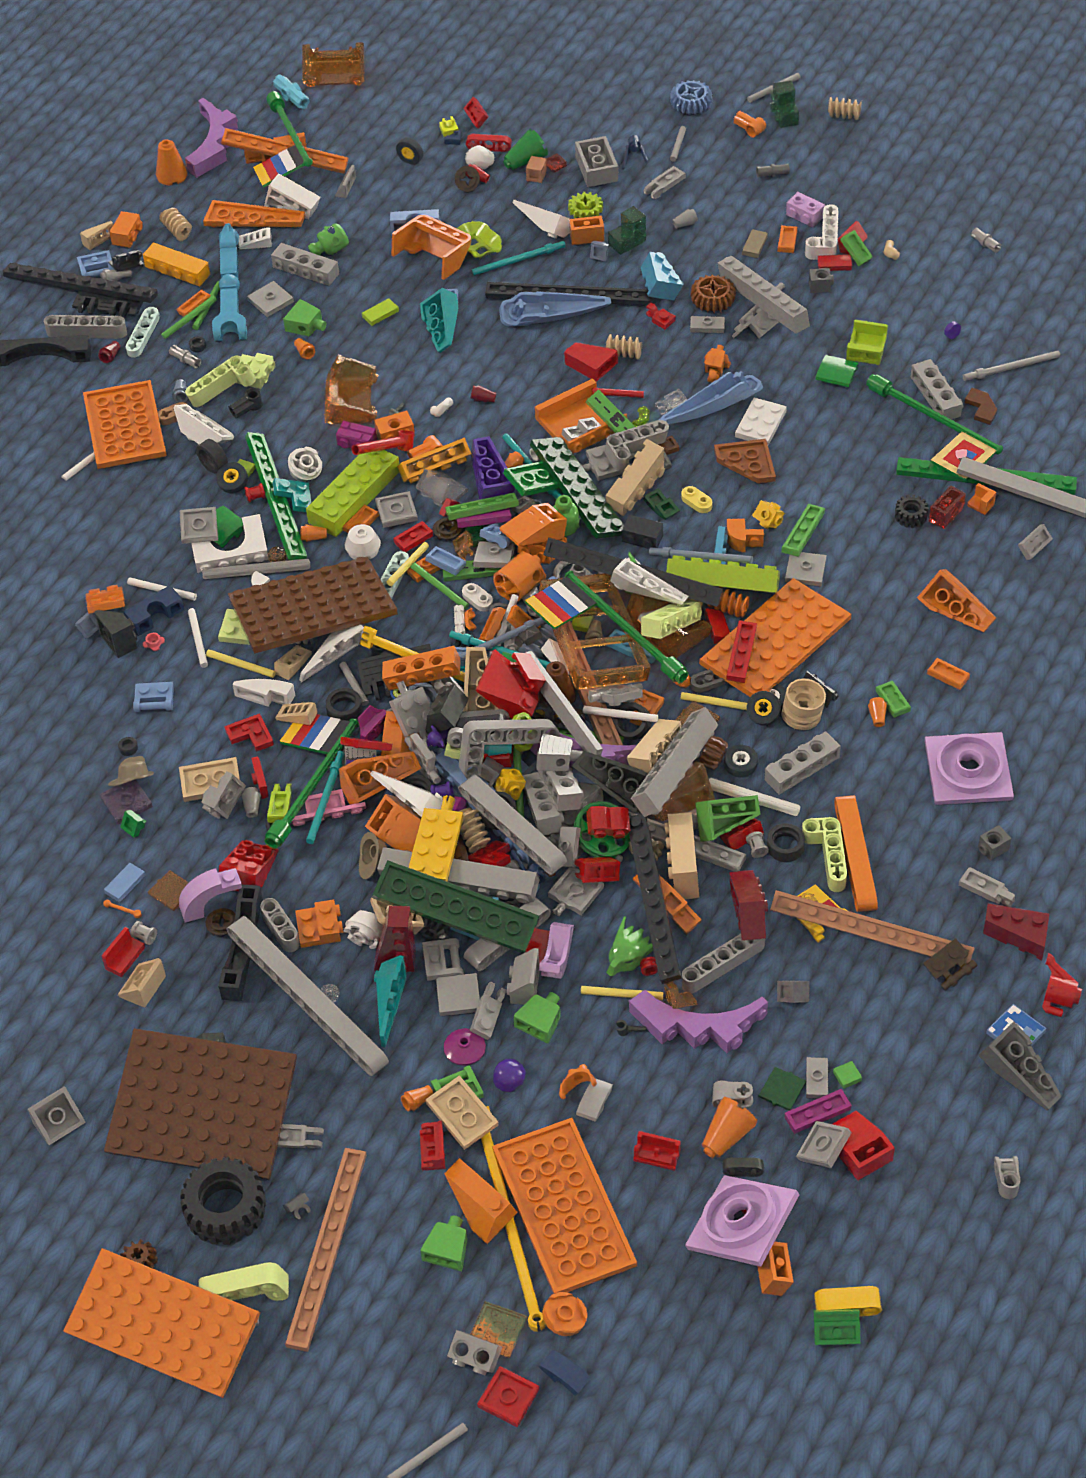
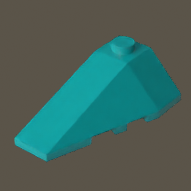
M444 288L439 289L420 303L421 318L426 322L427 331L431 333V339L439 353L452 345L458 314L457 294Z
M400 955L381 963L379 971L376 970L374 982L377 986L379 1032L382 1047H386L407 979L404 956Z

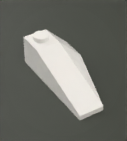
M513 200V204L539 228L548 232V236L557 239V236L564 238L570 233L569 218Z
M626 558L614 569L610 580L618 589L680 605L689 597Z
M358 625L332 632L302 670L299 679L301 683L358 646L362 639L361 635L364 632V627Z
M375 771L370 773L371 776L389 791L396 794L401 801L409 805L421 817L424 808L441 809L443 797L438 793L433 795L429 791Z

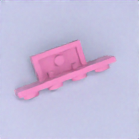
M342 789L332 791L322 821L324 817L340 818L344 816V813L351 812L352 815L362 813V810L366 809V804L362 802L345 806ZM323 793L310 795L305 801L307 814L295 816L290 824L301 826L305 824V821L313 820Z

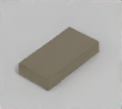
M752 229L742 250V255L758 258L768 233Z

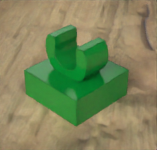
M127 810L124 813L120 827L134 838L139 836L141 829L145 828L147 820H143L139 814L134 813L132 810Z

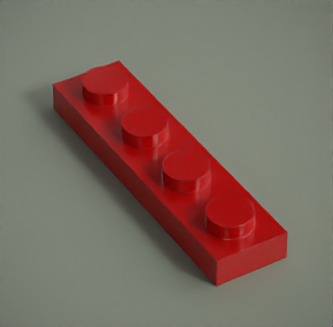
M739 620L726 680L745 683L757 623Z

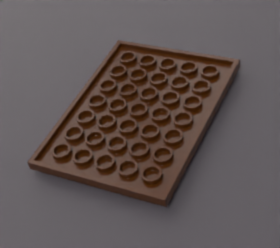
M358 557L355 560L343 561L336 565L324 566L314 571H305L299 575H290L284 579L271 580L265 584L253 585L250 588L238 589L228 593L229 601L254 654L398 615L394 602L368 557Z
M134 1028L104 1152L199 1168V1165L204 1162L208 1164L211 1162V1159L223 1160V1157H230L231 1161L239 1159L242 1160L243 1165L247 1163L252 1166L253 1171L258 1173L260 1179L270 1180L297 1055Z

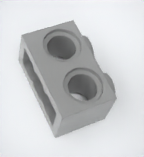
M456 1330L447 1356L453 1358V1364L461 1367L469 1364L474 1366V1372L486 1375V1372L494 1373L502 1346ZM466 1343L468 1353L465 1356H461L459 1348L462 1344ZM484 1351H487L489 1354V1361L486 1364H482L480 1361V1355Z

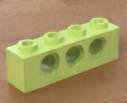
M686 600L682 605L671 603L641 617V635L661 639L701 620V602Z

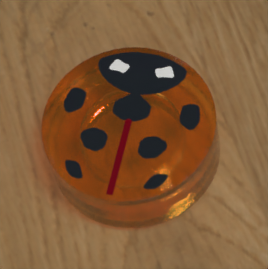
M279 546L271 548L268 551L269 561H285V549Z

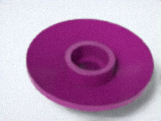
M468 1028L452 1032L444 1042L446 1057L452 1063L462 1066L471 1065L479 1061L484 1055L486 1047L484 1038L471 1032Z

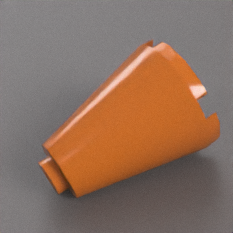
M167 139L161 141L158 145L156 165L157 180L164 185H172L174 182L179 184L187 177V168L174 142Z
M723 1097L720 1101L702 1143L704 1147L703 1152L711 1158L721 1157L752 1130L758 1122L750 1111L745 1107L744 1109L737 1106L738 1102L728 1097Z

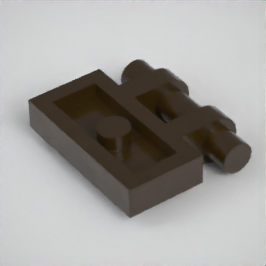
M956 938L923 963L935 980L943 975L946 980L940 985L945 991L951 986L955 987L961 978L965 975L969 976L973 973L972 970L978 966L973 959L967 964L963 961L969 954ZM957 964L961 969L951 975L948 970Z

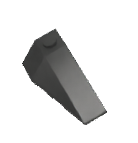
M1012 1022L978 1056L995 1073L1048 1111L1062 1096L1050 1074L1046 1073L1040 1062L1042 1060L1039 1055L1035 1054L1029 1036L1015 1022Z

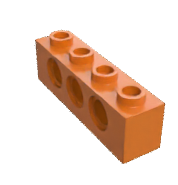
M455 646L384 661L382 679L390 691L398 689L396 683L403 680L407 687L416 683H425L460 675V656Z

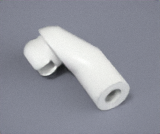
M448 397L437 407L432 406L430 409L431 415L440 417L453 405V400Z

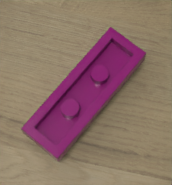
M840 1089L785 1112L784 1117L793 1133L796 1134L814 1126L816 1121L824 1122L850 1111L852 1105L843 1090Z

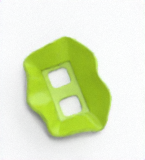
M472 221L464 223L457 228L469 234L471 240L475 239L478 241V243L470 245L467 251L471 252L475 258L481 259L491 253L500 252L502 249L501 237L492 231L486 223ZM481 248L488 250L482 254L477 252Z

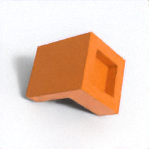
M978 483L975 488V495L968 501L967 506L985 515L995 504L996 492Z

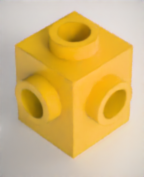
M761 500L752 516L760 521L759 524L762 527L769 529V527L777 528L782 523L785 513L780 510L781 507L778 504Z
M502 769L499 777L496 779L494 788L496 791L505 792L511 795L514 800H518L522 790L525 788L526 781L520 770Z

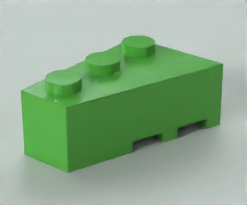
M758 795L695 803L700 842L712 841L738 825H742L760 815Z

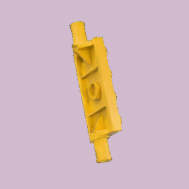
M447 795L443 797L440 810L424 808L408 867L446 882L448 881L464 818L463 812L452 811L455 798L449 796L447 801Z

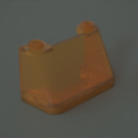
M364 42L356 43L355 48L349 46V50L319 51L318 47L313 50L310 48V44H302V79L307 86L361 85L365 81L366 52Z
M337 355L327 374L325 383V423L331 425L342 424L343 421L371 423L372 420L376 419L377 410L375 406L371 405V386L378 379L376 366Z
M632 593L623 619L641 634V622L638 620L640 614L660 609L672 602ZM698 620L694 627L690 624L684 628L677 629L676 632L661 639L643 637L666 657L674 656L677 659L707 638L713 626L705 620Z

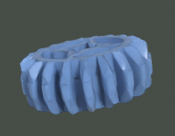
M681 81V84H676L670 94V102L673 109H677V112H682V114H701L702 111L710 108L712 92L709 86H706L705 83H700V81Z

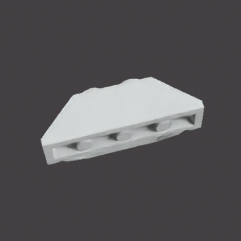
M189 405L174 406L180 432L185 434L189 440L198 443V445L206 439H212L221 445L234 438L230 431L199 411L192 409Z

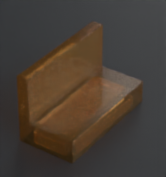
M673 981L664 984L666 1000L672 1009L697 1005V1000L691 992L679 993L678 987Z

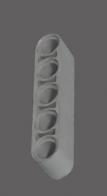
M49 315L44 319L46 333L49 337L89 335V338L121 339L127 335L125 320L121 316Z
M535 898L534 902L528 901L520 907V909L539 915L535 928L544 923L551 914L550 909L537 898ZM480 938L465 951L464 959L477 971H482L507 952L509 948Z
M741 934L726 942L683 970V990L687 993L699 991L761 952L765 947V939L742 941Z

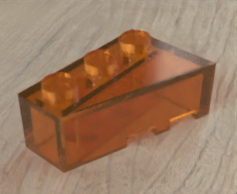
M695 762L685 772V777L679 781L677 789L670 794V799L663 804L661 812L654 816L656 819L664 821L668 819V814L685 813L695 809L696 802L715 800L703 763Z

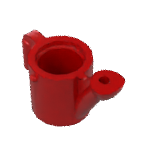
M1048 953L1045 965H1048L1051 976L1042 1008L1045 1013L1062 1017L1063 1009L1051 1006L1050 1004L1054 1003L1072 1008L1073 1004L1078 1005L1082 988H1078L1079 982L1055 962L1052 954Z

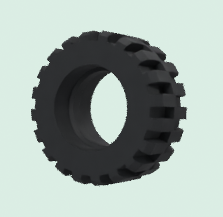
M223 1157V1160L215 1158L211 1159V1162L208 1164L205 1162L200 1164L198 1170L194 1169L189 1174L190 1179H185L183 1183L184 1188L180 1193L181 1208L187 1226L202 1241L206 1242L209 1239L210 1243L218 1245V1242L228 1245L233 1240H236L237 1243L242 1240L243 1236H250L253 1233L252 1229L258 1228L261 1224L260 1218H264L266 1212V1198L260 1177L249 1164L245 1163L243 1165L242 1160L239 1159L231 1161L230 1157ZM232 1189L243 1195L240 1203L230 1211L214 1213L204 1208L207 1199L217 1191Z

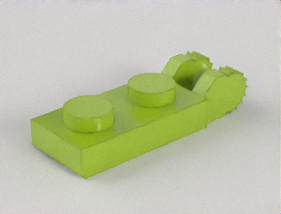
M280 784L274 785L267 814L268 823L282 820L289 811L292 798V784H287L285 791H280Z

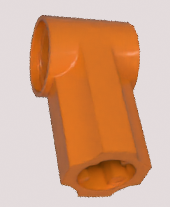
M741 111L736 113L734 123L746 129L750 137H756L766 129V123L762 118L757 117L754 119Z
M431 435L423 441V444L408 450L407 454L409 459L443 445L435 436Z

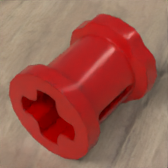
M262 483L251 488L244 487L248 503L254 499L266 498Z

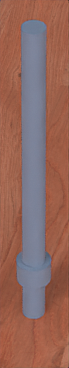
M671 547L649 549L650 555H658L663 558H671L673 555L684 556L685 558L695 557L705 560L753 563V556L673 550Z
M541 617L533 621L529 620L524 622V625L476 647H485L488 650L518 636L519 633L533 625L538 627L546 622ZM466 651L459 654L460 662L466 660Z

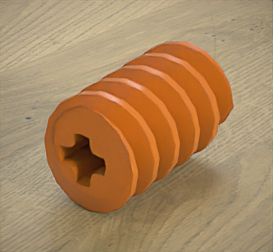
M726 589L722 594L719 607L708 604V607H714L715 610L721 609L724 613L728 611L729 615L735 613L736 617L741 616L743 618L749 606V596L742 600V594H739L736 598V592L733 591L729 595V589Z

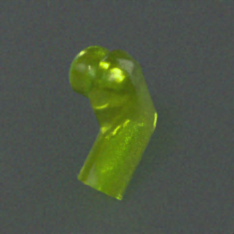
M646 406L638 408L639 418L632 421L635 427L644 425L649 421L650 411Z

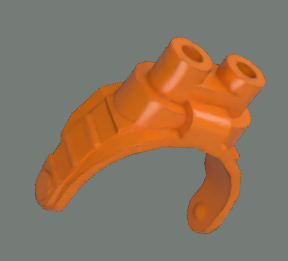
M582 1064L579 1068L568 1071V1075L560 1085L559 1096L561 1099H565V1095L581 1082L591 1081L593 1087L597 1085L596 1079L590 1073V1070L587 1069V1065Z

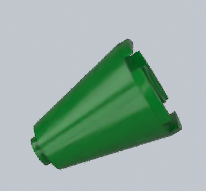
M529 129L504 156L503 163L507 169L514 170L527 165L531 156L541 158L548 156V150L543 148L544 142L535 130L531 131Z

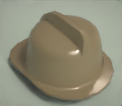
M143 756L129 757L120 763L118 778L111 781L108 786H116L135 779L153 775L154 772L148 771Z
M372 832L364 834L360 843L359 874L363 879H369L378 867L383 847L387 848L385 842L377 839L376 835Z

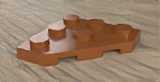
M766 439L714 445L717 463L756 483L776 481Z

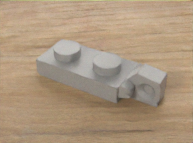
M970 867L959 881V886L994 903L1000 904L1001 902L1003 905L1011 907L1015 901V894L1009 892L1004 883Z

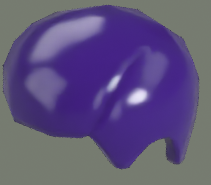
M516 1059L502 1060L494 1069L493 1083L501 1091L513 1092L516 1087L523 1085L526 1071L523 1065Z

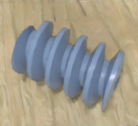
M543 624L539 628L543 637L529 646H526L524 643L518 651L520 653L532 651L537 658L542 659L544 653L541 648L548 639L557 642L556 632L550 625Z

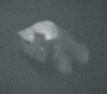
M679 388L665 395V400L657 401L655 406L659 409L660 414L663 415L668 409H674L686 401L687 398Z

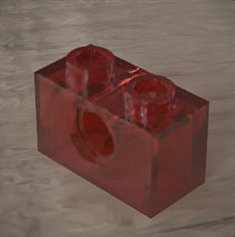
M950 485L931 505L929 522L945 529L964 508L966 493Z

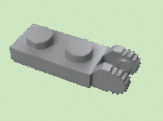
M673 166L645 186L644 193L647 195L651 193V198L657 199L662 193L685 179L686 173Z
M493 982L488 983L470 1028L471 1032L486 1040L492 1036L502 1006L501 1002L506 993V989L501 987L495 999L491 998L490 996L495 987Z
M282 1124L278 1147L321 1148L323 1142L319 1140H306L307 1134L322 1135L324 1129L307 1127L306 1125Z

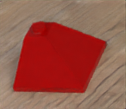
M494 649L475 691L498 709L507 711L511 719L522 712L527 713L531 717L538 703V694L524 690L523 686H528L520 670L512 668L509 665L511 661Z

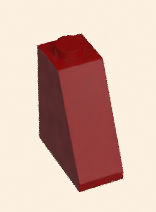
M575 342L564 352L565 364L590 379L593 378L596 382L618 363V351L616 349Z

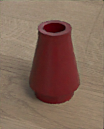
M112 341L101 348L98 354L99 359L104 363L112 362L121 347L117 341Z
M473 385L470 399L479 402H495L497 393L480 385Z

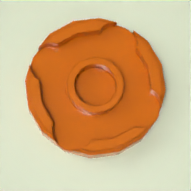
M558 1292L551 1295L545 1302L542 1310L543 1320L547 1327L561 1336H572L579 1333L587 1320V1310L583 1302L568 1292Z

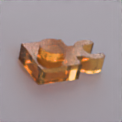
M465 531L453 540V544L458 556L466 561L465 557L468 553L471 556L473 555V550L470 549L473 546L471 534Z

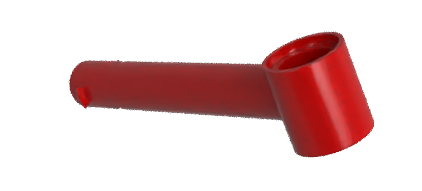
M400 430L398 437L355 444L351 450L354 455L392 448L408 451L413 449L414 432Z

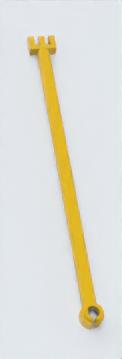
M368 626L363 628V631L366 633H362L361 638L363 639L360 640L359 644L370 649L373 645H376L402 657L419 654L376 636V629ZM460 671V675L452 676L457 680L465 682V672ZM541 709L535 711L541 715L545 713Z
M489 1132L481 1138L493 1185L509 1201L501 1169L492 1149L494 1144ZM513 1217L505 1225L529 1312L528 1325L531 1330L538 1332L537 1322L533 1321V1318L539 1317L541 1319L539 1321L541 1331L545 1328L546 1323L543 1320V1314L539 1310Z

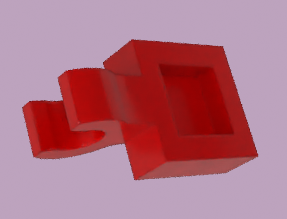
M653 303L646 306L649 309L646 315L652 317V323L662 329H667L675 322L676 316L662 308L659 311Z

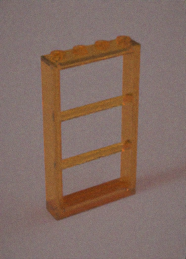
M603 573L576 576L594 593L607 591L613 604L610 607L634 628L618 588L614 583L610 582L612 575ZM563 578L541 580L539 592ZM599 607L587 610L577 617L602 615L605 613ZM564 625L555 630L552 628L576 690L648 681L651 667L642 646L627 632L624 631L625 635L570 642ZM628 642L638 664L582 672L574 649Z

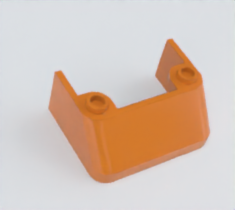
M419 215L392 233L391 256L394 257L403 250L410 254L425 250L442 258L441 279L445 280L460 269L471 245V236L430 216Z

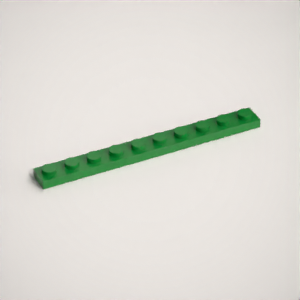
M247 432L245 438L288 560L306 559L307 554L287 498L274 495L273 480L274 478H279L264 434Z
M898 457L896 475L965 482L934 465L929 460ZM1000 469L1075 495L1077 477ZM969 478V479L965 482V483H974V484H978V483H979V484H982V485H990V484H987V483L978 481V480L973 479V478Z

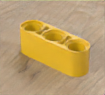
M874 1286L821 1289L814 1293L816 1310L859 1309V1316H873L882 1311L879 1288Z

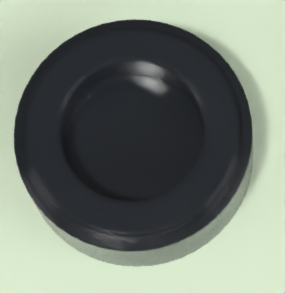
M200 336L191 338L189 340L190 350L193 352L205 350V339Z
M133 737L122 738L118 743L120 753L124 756L135 754L138 750L137 741Z

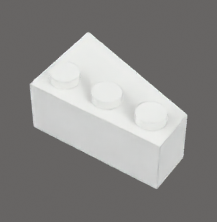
M278 173L269 185L264 206L305 211V219H309L317 209L320 197Z

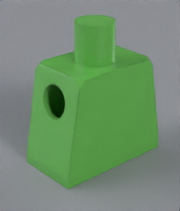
M301 299L283 318L285 331L311 336L316 329L324 331L326 328V322L322 320L320 309Z
M550 992L546 998L539 995L531 997L515 1013L514 1027L548 1044L561 1017L560 1006L557 1005L560 1000L559 996Z
M453 1215L450 1217L448 1224L441 1222L435 1224L420 1250L422 1261L462 1272L467 1246V1231L460 1228L463 1222L460 1217Z

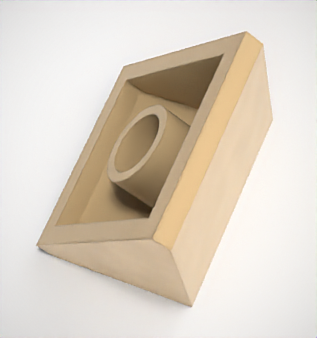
M157 958L139 963L118 993V996L145 1008L166 977L162 961Z

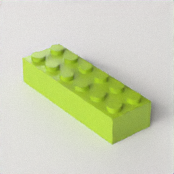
M385 450L358 455L306 508L308 523L313 526L326 528L327 533L337 537L343 531V525L364 505L367 506L399 473L397 468L399 457Z
M673 555L672 559L668 558L666 572L712 586L771 593L778 592L780 571L776 570V566L765 565L764 569L758 568L757 564L746 563V567L740 566L739 562L728 561L727 565L721 564L722 561L709 559V563L703 562L702 558L691 557V561L685 560L684 556Z

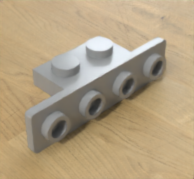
M758 308L755 316L751 314L745 319L746 323L744 325L741 322L734 328L736 332L732 337L735 338L749 326L756 336L761 338L779 321L761 308Z

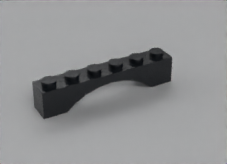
M89 335L0 340V367L8 366L22 358L37 355L58 356L68 359L73 363L90 362L91 343Z
M242 885V888L239 889L235 922L245 916L257 927L261 911L260 905L263 901L260 886ZM233 940L227 961L221 971L218 987L222 1000L242 1001L251 958Z

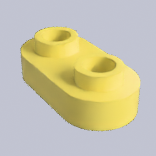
M692 486L685 487L682 490L681 498L684 503L699 513L711 511L712 499Z

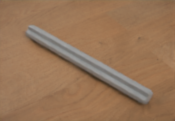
M309 559L208 568L202 570L203 579L253 575L255 571L267 574L309 570L310 561Z

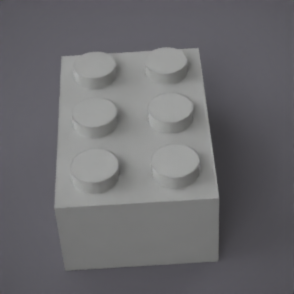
M606 136L575 142V156L587 187L618 181V165Z

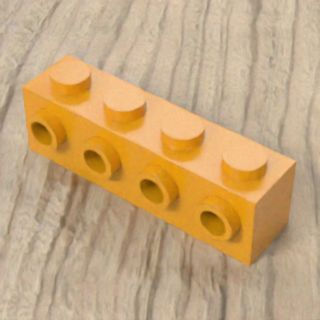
M153 243L143 253L145 267L190 284L201 286L210 276L207 261Z
M465 438L401 462L397 468L404 483L407 481L413 483L420 480V476L425 475L429 477L435 474V470L440 468L444 471L451 468L453 463L457 462L459 465L466 462V458L471 455V451Z

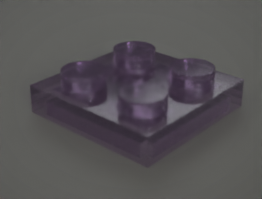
M136 779L117 785L100 794L101 800L118 825L122 823L125 811L132 810L136 814H141L153 807L152 802Z

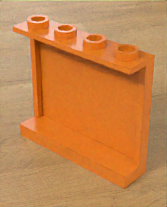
M593 378L535 406V419L553 438L561 437L573 454L615 434L585 403L592 396V388H597L596 381ZM594 417L601 425L569 442L562 435L563 428L577 426L578 420Z

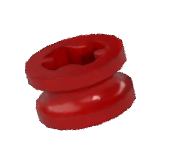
M646 957L640 961L643 975L649 976L658 972L655 957Z

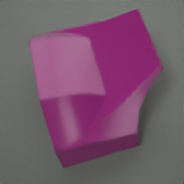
M369 705L358 717L360 739L375 740L382 733L386 710L377 709Z

